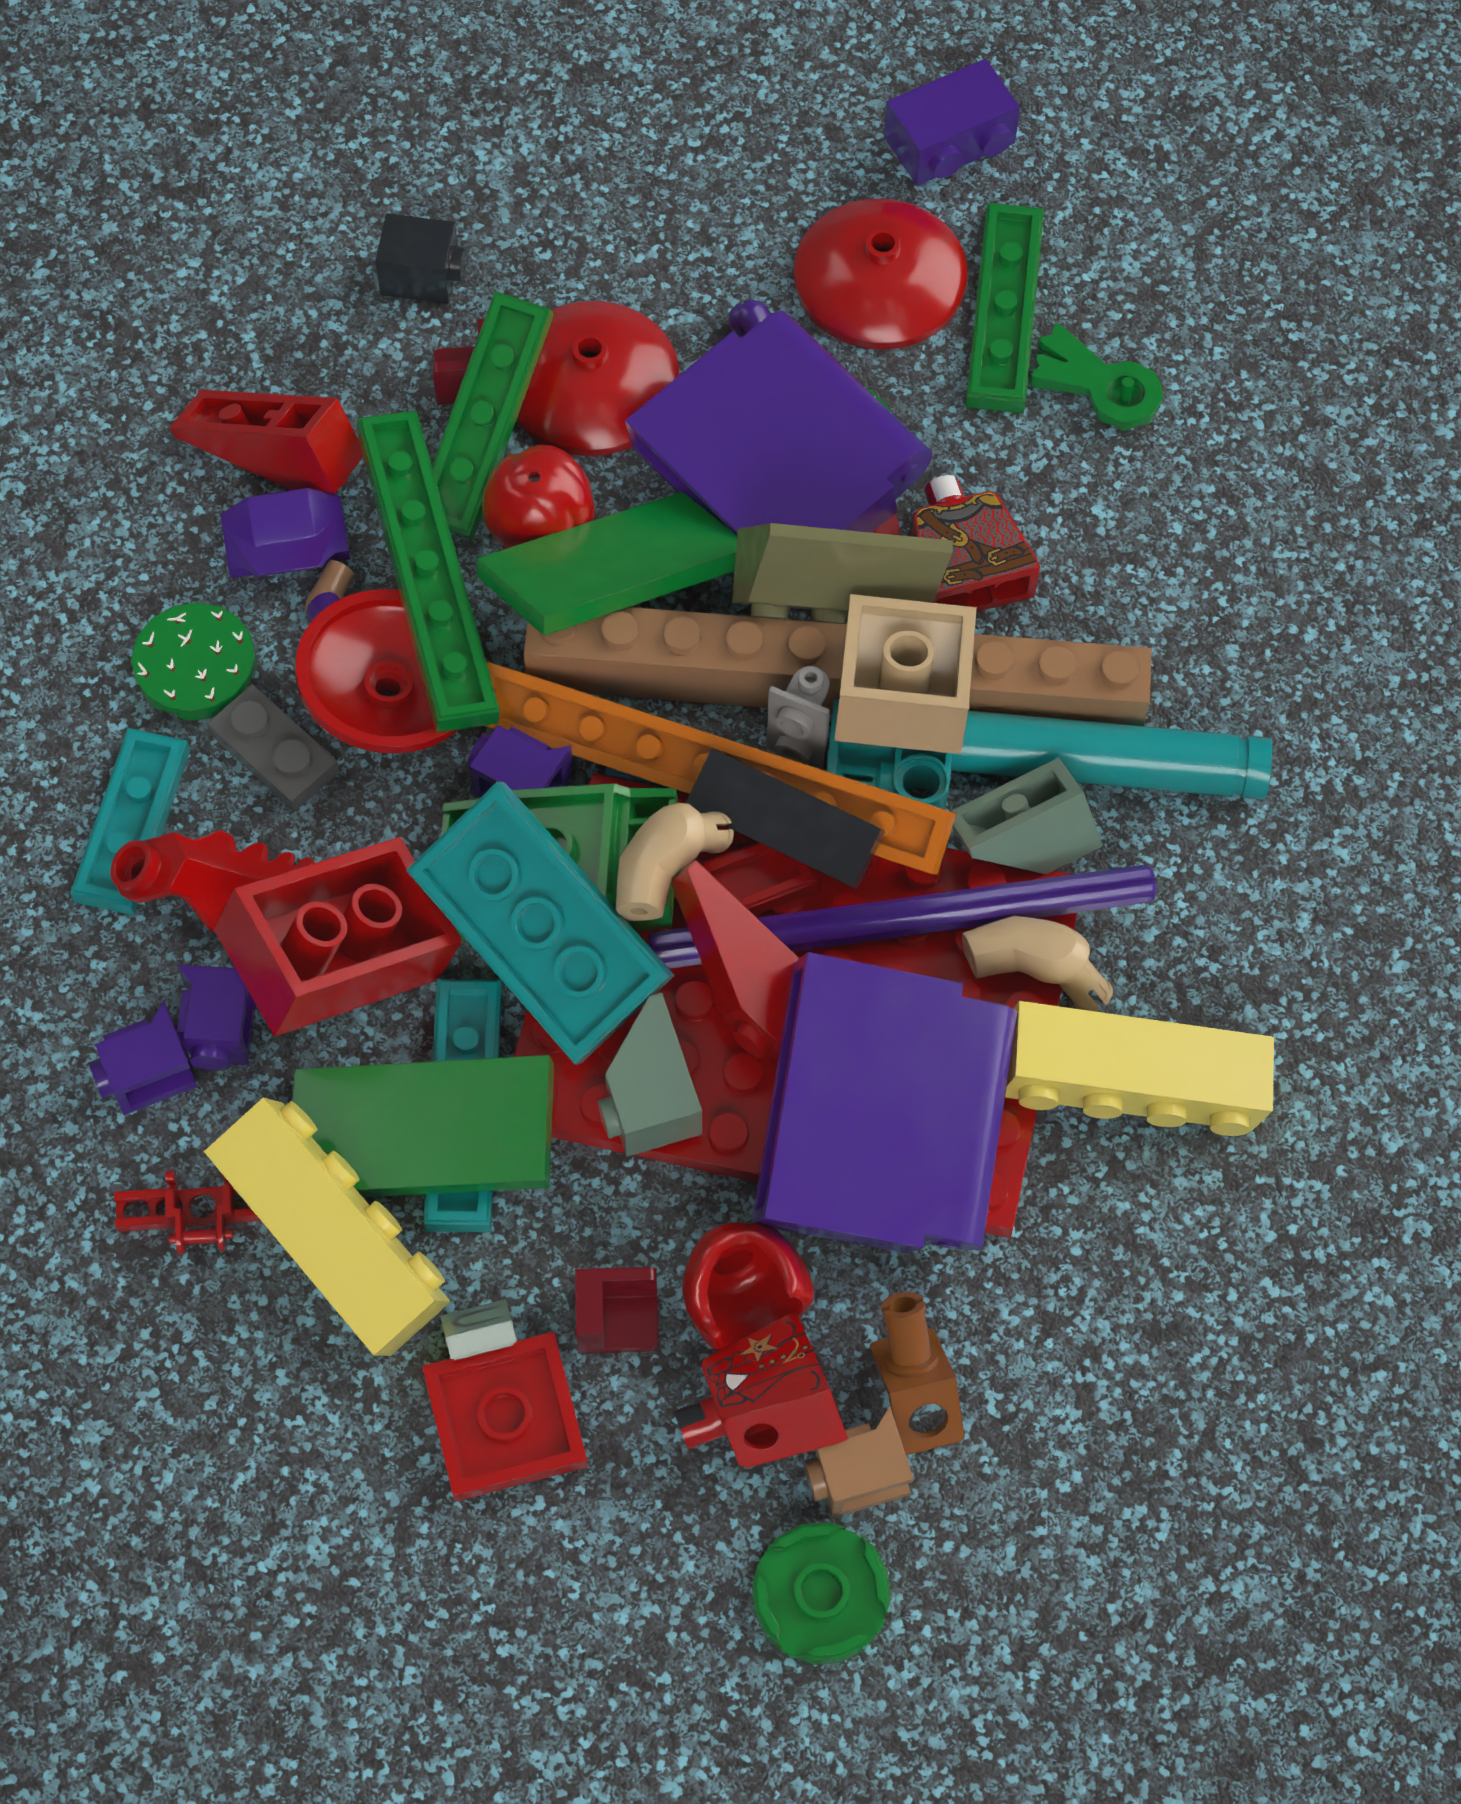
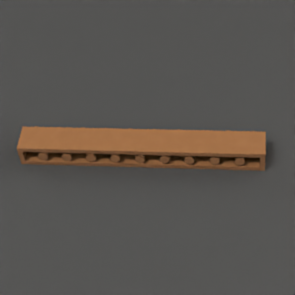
M628 607L543 636L528 622L524 647L526 674L588 694L768 708L771 686L786 691L794 674L799 669L815 666L822 669L829 677L830 688L822 707L829 709L830 713H832L834 698H839L847 624ZM974 634L969 710L1144 726L1150 704L1152 648Z

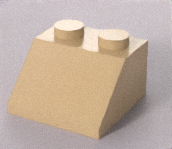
M850 594L835 741L961 754L969 710L977 607Z

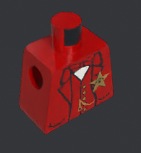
M797 1312L786 1315L705 1358L701 1368L712 1396L674 1411L688 1450L727 1435L739 1466L746 1468L848 1440L831 1390Z

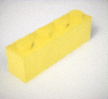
M1019 1001L1014 1007L1017 1011V1019L1005 1097L1019 1099V1104L1023 1107L1035 1110L1053 1109L1058 1105L1083 1108L1084 1114L1102 1119L1116 1118L1122 1114L1147 1117L1148 1123L1159 1127H1178L1186 1124V1122L1210 1125L1212 1132L1225 1136L1247 1134L1273 1112L1274 1037L1024 1001Z
M263 1097L212 1143L204 1153L374 1356H391L451 1302L439 1288L445 1282V1279L424 1254L418 1251L412 1256L397 1239L396 1236L402 1231V1228L393 1215L377 1201L369 1205L354 1188V1185L360 1179L348 1162L335 1151L327 1155L311 1137L318 1130L311 1118L293 1101L284 1105L282 1102Z

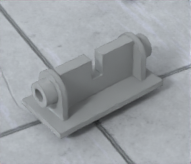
M815 666L799 669L794 674L786 691L771 686L768 699L767 749L773 751L776 755L824 770L826 767L830 710L822 707V704L829 692L830 681L828 675L822 669Z

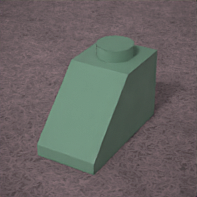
M1060 758L1040 766L951 811L957 813L952 828L971 857L975 859L1048 874L1103 846L1084 791Z
M659 993L649 996L605 1074L607 1098L597 1100L608 1139L620 1136L626 1157L702 1134V1109L663 994Z

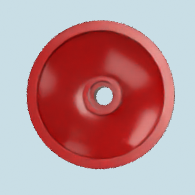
M884 198L850 202L823 215L808 229L802 238L794 263L795 290L804 311L810 319L834 338L868 349H896L911 346L939 332L951 321L960 308L966 291L968 274L963 248L955 234L942 220L914 204ZM875 249H887L890 251L880 252Z
M578 301L551 309L554 316L516 421L523 430L544 445L555 446L572 455L600 456L618 453L631 448L632 445L625 420L679 376L678 359L672 343L661 328L651 319L624 305L606 301ZM586 353L598 354L597 356L592 358L582 356Z
M368 590L346 596L326 607L310 622L297 648L295 661L296 685L300 698L311 717L329 734L363 750L379 753H408L434 746L458 731L436 732L399 590ZM383 690H390L396 693L397 695L384 696L379 694L378 692Z

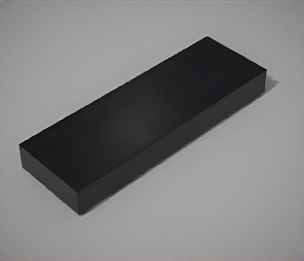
M711 749L685 803L690 804L700 813L720 812L725 814L731 821V824L726 825V827L855 889H858L885 834L883 829L715 749Z

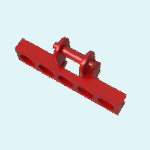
M175 1170L165 1171V1181L168 1188L114 1192V1201L116 1202L115 1228L118 1232L175 1228V1234H169L168 1238L169 1244L176 1243L178 1255H184L186 1245L217 1242L219 1250L226 1251L227 1239H233V1229H226V1224L261 1220L249 1205L247 1208L235 1209L234 1194L238 1192L223 1174L224 1185L178 1190ZM202 1195L212 1197L216 1205L211 1215L205 1218H198L191 1213V1204L194 1199ZM165 1200V1215H158V1206ZM178 1200L182 1203V1210L179 1209ZM144 1201L149 1206L148 1216L125 1218L124 1213L126 1207L131 1202ZM216 1224V1228L186 1231V1227Z

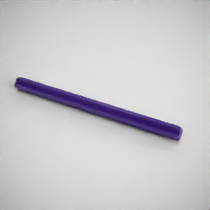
M1139 865L766 916L757 919L794 952L983 926L1012 916L1041 918L1150 903L1155 898L1156 880L1150 866ZM688 927L652 932L649 935L648 946L669 969L702 964Z

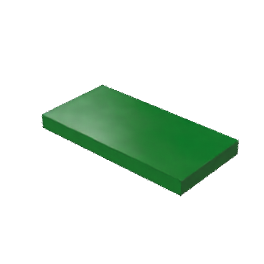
M679 492L477 558V577L543 636L735 571L737 535L685 493Z
M549 1055L295 1069L292 1101L316 1125L318 1130L311 1137L327 1155L332 1151L337 1152L357 1173L360 1181L354 1185V1188L362 1197L550 1188L554 1062Z

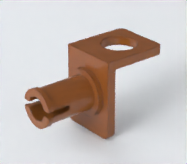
M913 1292L893 1294L886 1298L881 1305L888 1338L872 1342L870 1350L888 1393L890 1407L905 1454L909 1455L960 1442L964 1439L965 1434L956 1376L935 1330L927 1329L925 1301H923L921 1295ZM936 1404L946 1410L942 1424L932 1431L917 1432L909 1427V1419L912 1413L923 1405Z

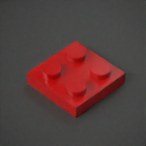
M554 1332L519 1340L512 1346L458 1360L449 1358L422 1365L455 1502L588 1467Z

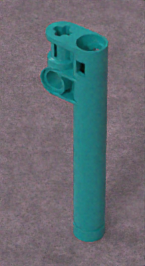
M834 698L827 764L828 772L945 810L951 771L1020 777L1057 758L1061 759L1077 783L1227 797L1239 794L1241 798L1265 800L1269 789L1272 768V739L1267 737L1246 736L1244 739L1234 734L968 710L961 754L835 741L839 698ZM920 787L927 789L933 796L918 799L912 797L906 791L911 788Z

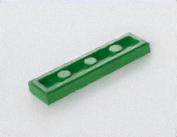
M987 203L966 408L1024 414L1044 208Z
M497 291L493 294L432 465L450 532L474 539L483 515L482 499L489 475L494 467L503 459L554 313L549 308Z

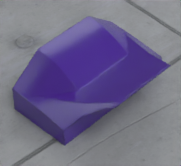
M310 488L247 497L220 514L228 570L231 578L249 575L261 577L323 567L330 560L344 561L351 559L343 508L339 495Z

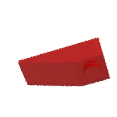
M201 389L169 427L174 437L289 490L310 488L326 493H336L346 483L351 472L363 458L359 439L337 398Z
M695 860L672 878V888L721 1014L735 1028L732 1032L734 1039L749 1054L760 1059L766 1057L771 1062L778 1059L793 964L799 958Z

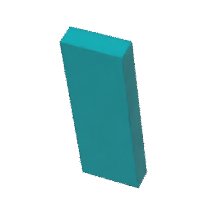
M127 728L70 892L75 903L135 916L139 903L132 902L119 893L117 886L111 879V863L117 851L124 844L133 840L144 841L162 836L190 753L187 740Z

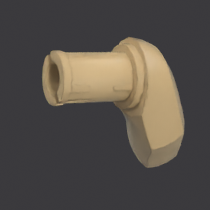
M684 803L664 806L651 815L640 827L620 856L616 898L618 914L629 921L652 920L663 917L672 877L689 865L700 852L721 853L728 849L733 840V829L718 830L716 826L731 824L730 819L720 812L700 813L690 804Z
M1012 916L962 933L964 953L976 979L1020 971L1039 981L1059 984L1074 1002L1077 1009L1095 1012L1101 1009L1089 996L1088 992L1090 990H1093L1105 1005L1109 1003L1113 995V988L1110 982L1103 978L1088 959L1090 949L1087 940L1080 933L1065 925L1048 920Z

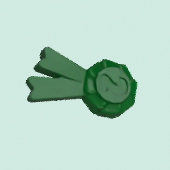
M1057 323L1054 325L1051 335L1043 336L1039 339L1038 347L1049 356L1037 354L1036 369L1031 374L1030 385L1032 387L1088 395L1097 419L1101 422L1117 426L1122 431L1140 425H1148L1153 420L1164 396L1159 378L1154 371L1132 361L1107 365L1062 325Z

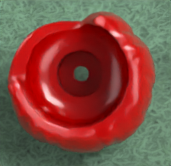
M537 445L520 453L508 455L494 467L483 493L482 512L488 531L493 534L495 541L503 549H507L593 521L595 505L590 481L574 458L555 446ZM534 477L540 478L537 482L530 481Z
M729 1222L707 1231L692 1249L686 1262L682 1279V1293L686 1310L704 1341L717 1352L791 1313L797 1312L799 1319H801L814 1299L810 1273L795 1247L778 1230L758 1223Z

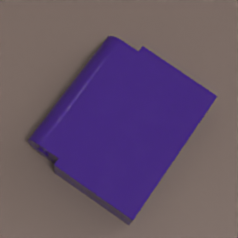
M777 311L770 314L742 338L734 331L729 333L625 420L632 448L677 493H685L736 535L738 534V528L767 523L871 533L897 513L896 499L922 476L932 459V451L785 311Z
M807 952L793 964L751 1223L764 1224L774 1229L902 1253L922 1249L924 1243L950 1249L982 1250L1017 1011L1001 1004L962 997L963 983L811 952Z

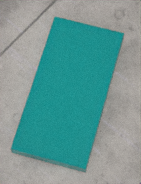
M496 782L406 870L575 1065L584 1062L646 1003L649 996L655 995L675 976L625 918L618 914L616 908L505 782Z

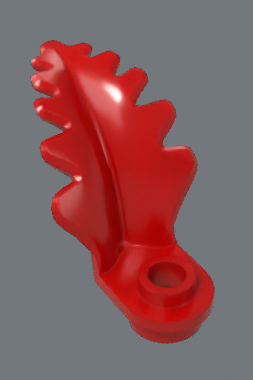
M217 830L194 840L172 832L144 841L133 840L124 844L112 860L110 875L119 893L135 903H144L170 895L183 898L196 912L204 925L215 933L214 928L234 888L311 865L315 861L312 858L305 857L296 865H293L295 855L291 852H283L274 860L268 862V848L264 843L260 842L251 844L244 850L237 852L234 837L222 830Z

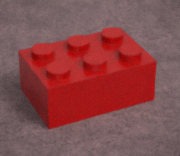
M401 836L234 888L214 931L274 1037L435 982L441 977L460 946L462 939L452 922L406 871L415 860Z

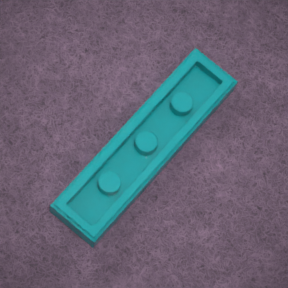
M437 979L432 1062L499 1058L502 1010L501 980ZM493 1191L425 1194V1232L492 1233Z

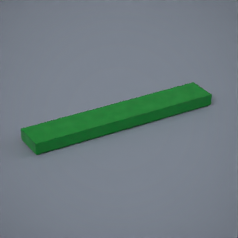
M417 411L357 418L356 432L436 732L497 724L500 710Z

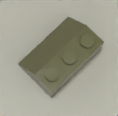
M776 523L738 528L732 603L751 604L750 616L788 619V609L795 608L811 610L810 621L847 624L850 594L933 603L952 555L953 540Z

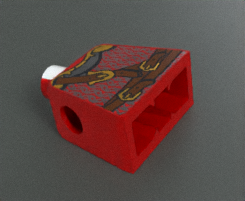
M944 475L931 480L924 488L929 506L919 508L913 513L911 537L953 540L952 555L933 603L977 607L976 612L1034 598L1040 571L1039 562L998 494L986 491L964 497L956 476Z

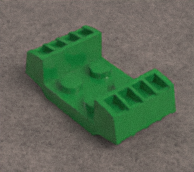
M598 784L512 790L615 908L620 856L640 827L651 815L664 806L678 803L675 788H627L618 784ZM479 799L443 803L440 837ZM671 883L663 917L643 921H629L625 919L636 932L672 928L674 890ZM455 927L461 939H465V937Z

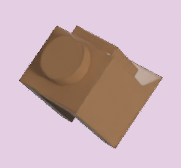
M890 1406L876 1429L871 1430L869 1423L846 1429L845 1432L848 1440L816 1449L815 1458L803 1461L806 1479L813 1500L816 1502L826 1499L831 1518L907 1497L911 1493L908 1484L913 1482V1476Z

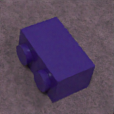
M985 58L887 100L884 138L916 186L934 178L948 177L961 166L984 156H996L1014 144L1020 106Z

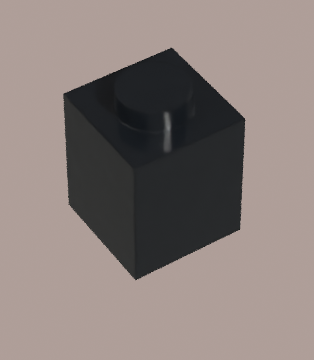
M386 213L375 260L380 295L449 304L454 281L463 282L467 263L466 247L458 246L455 222Z

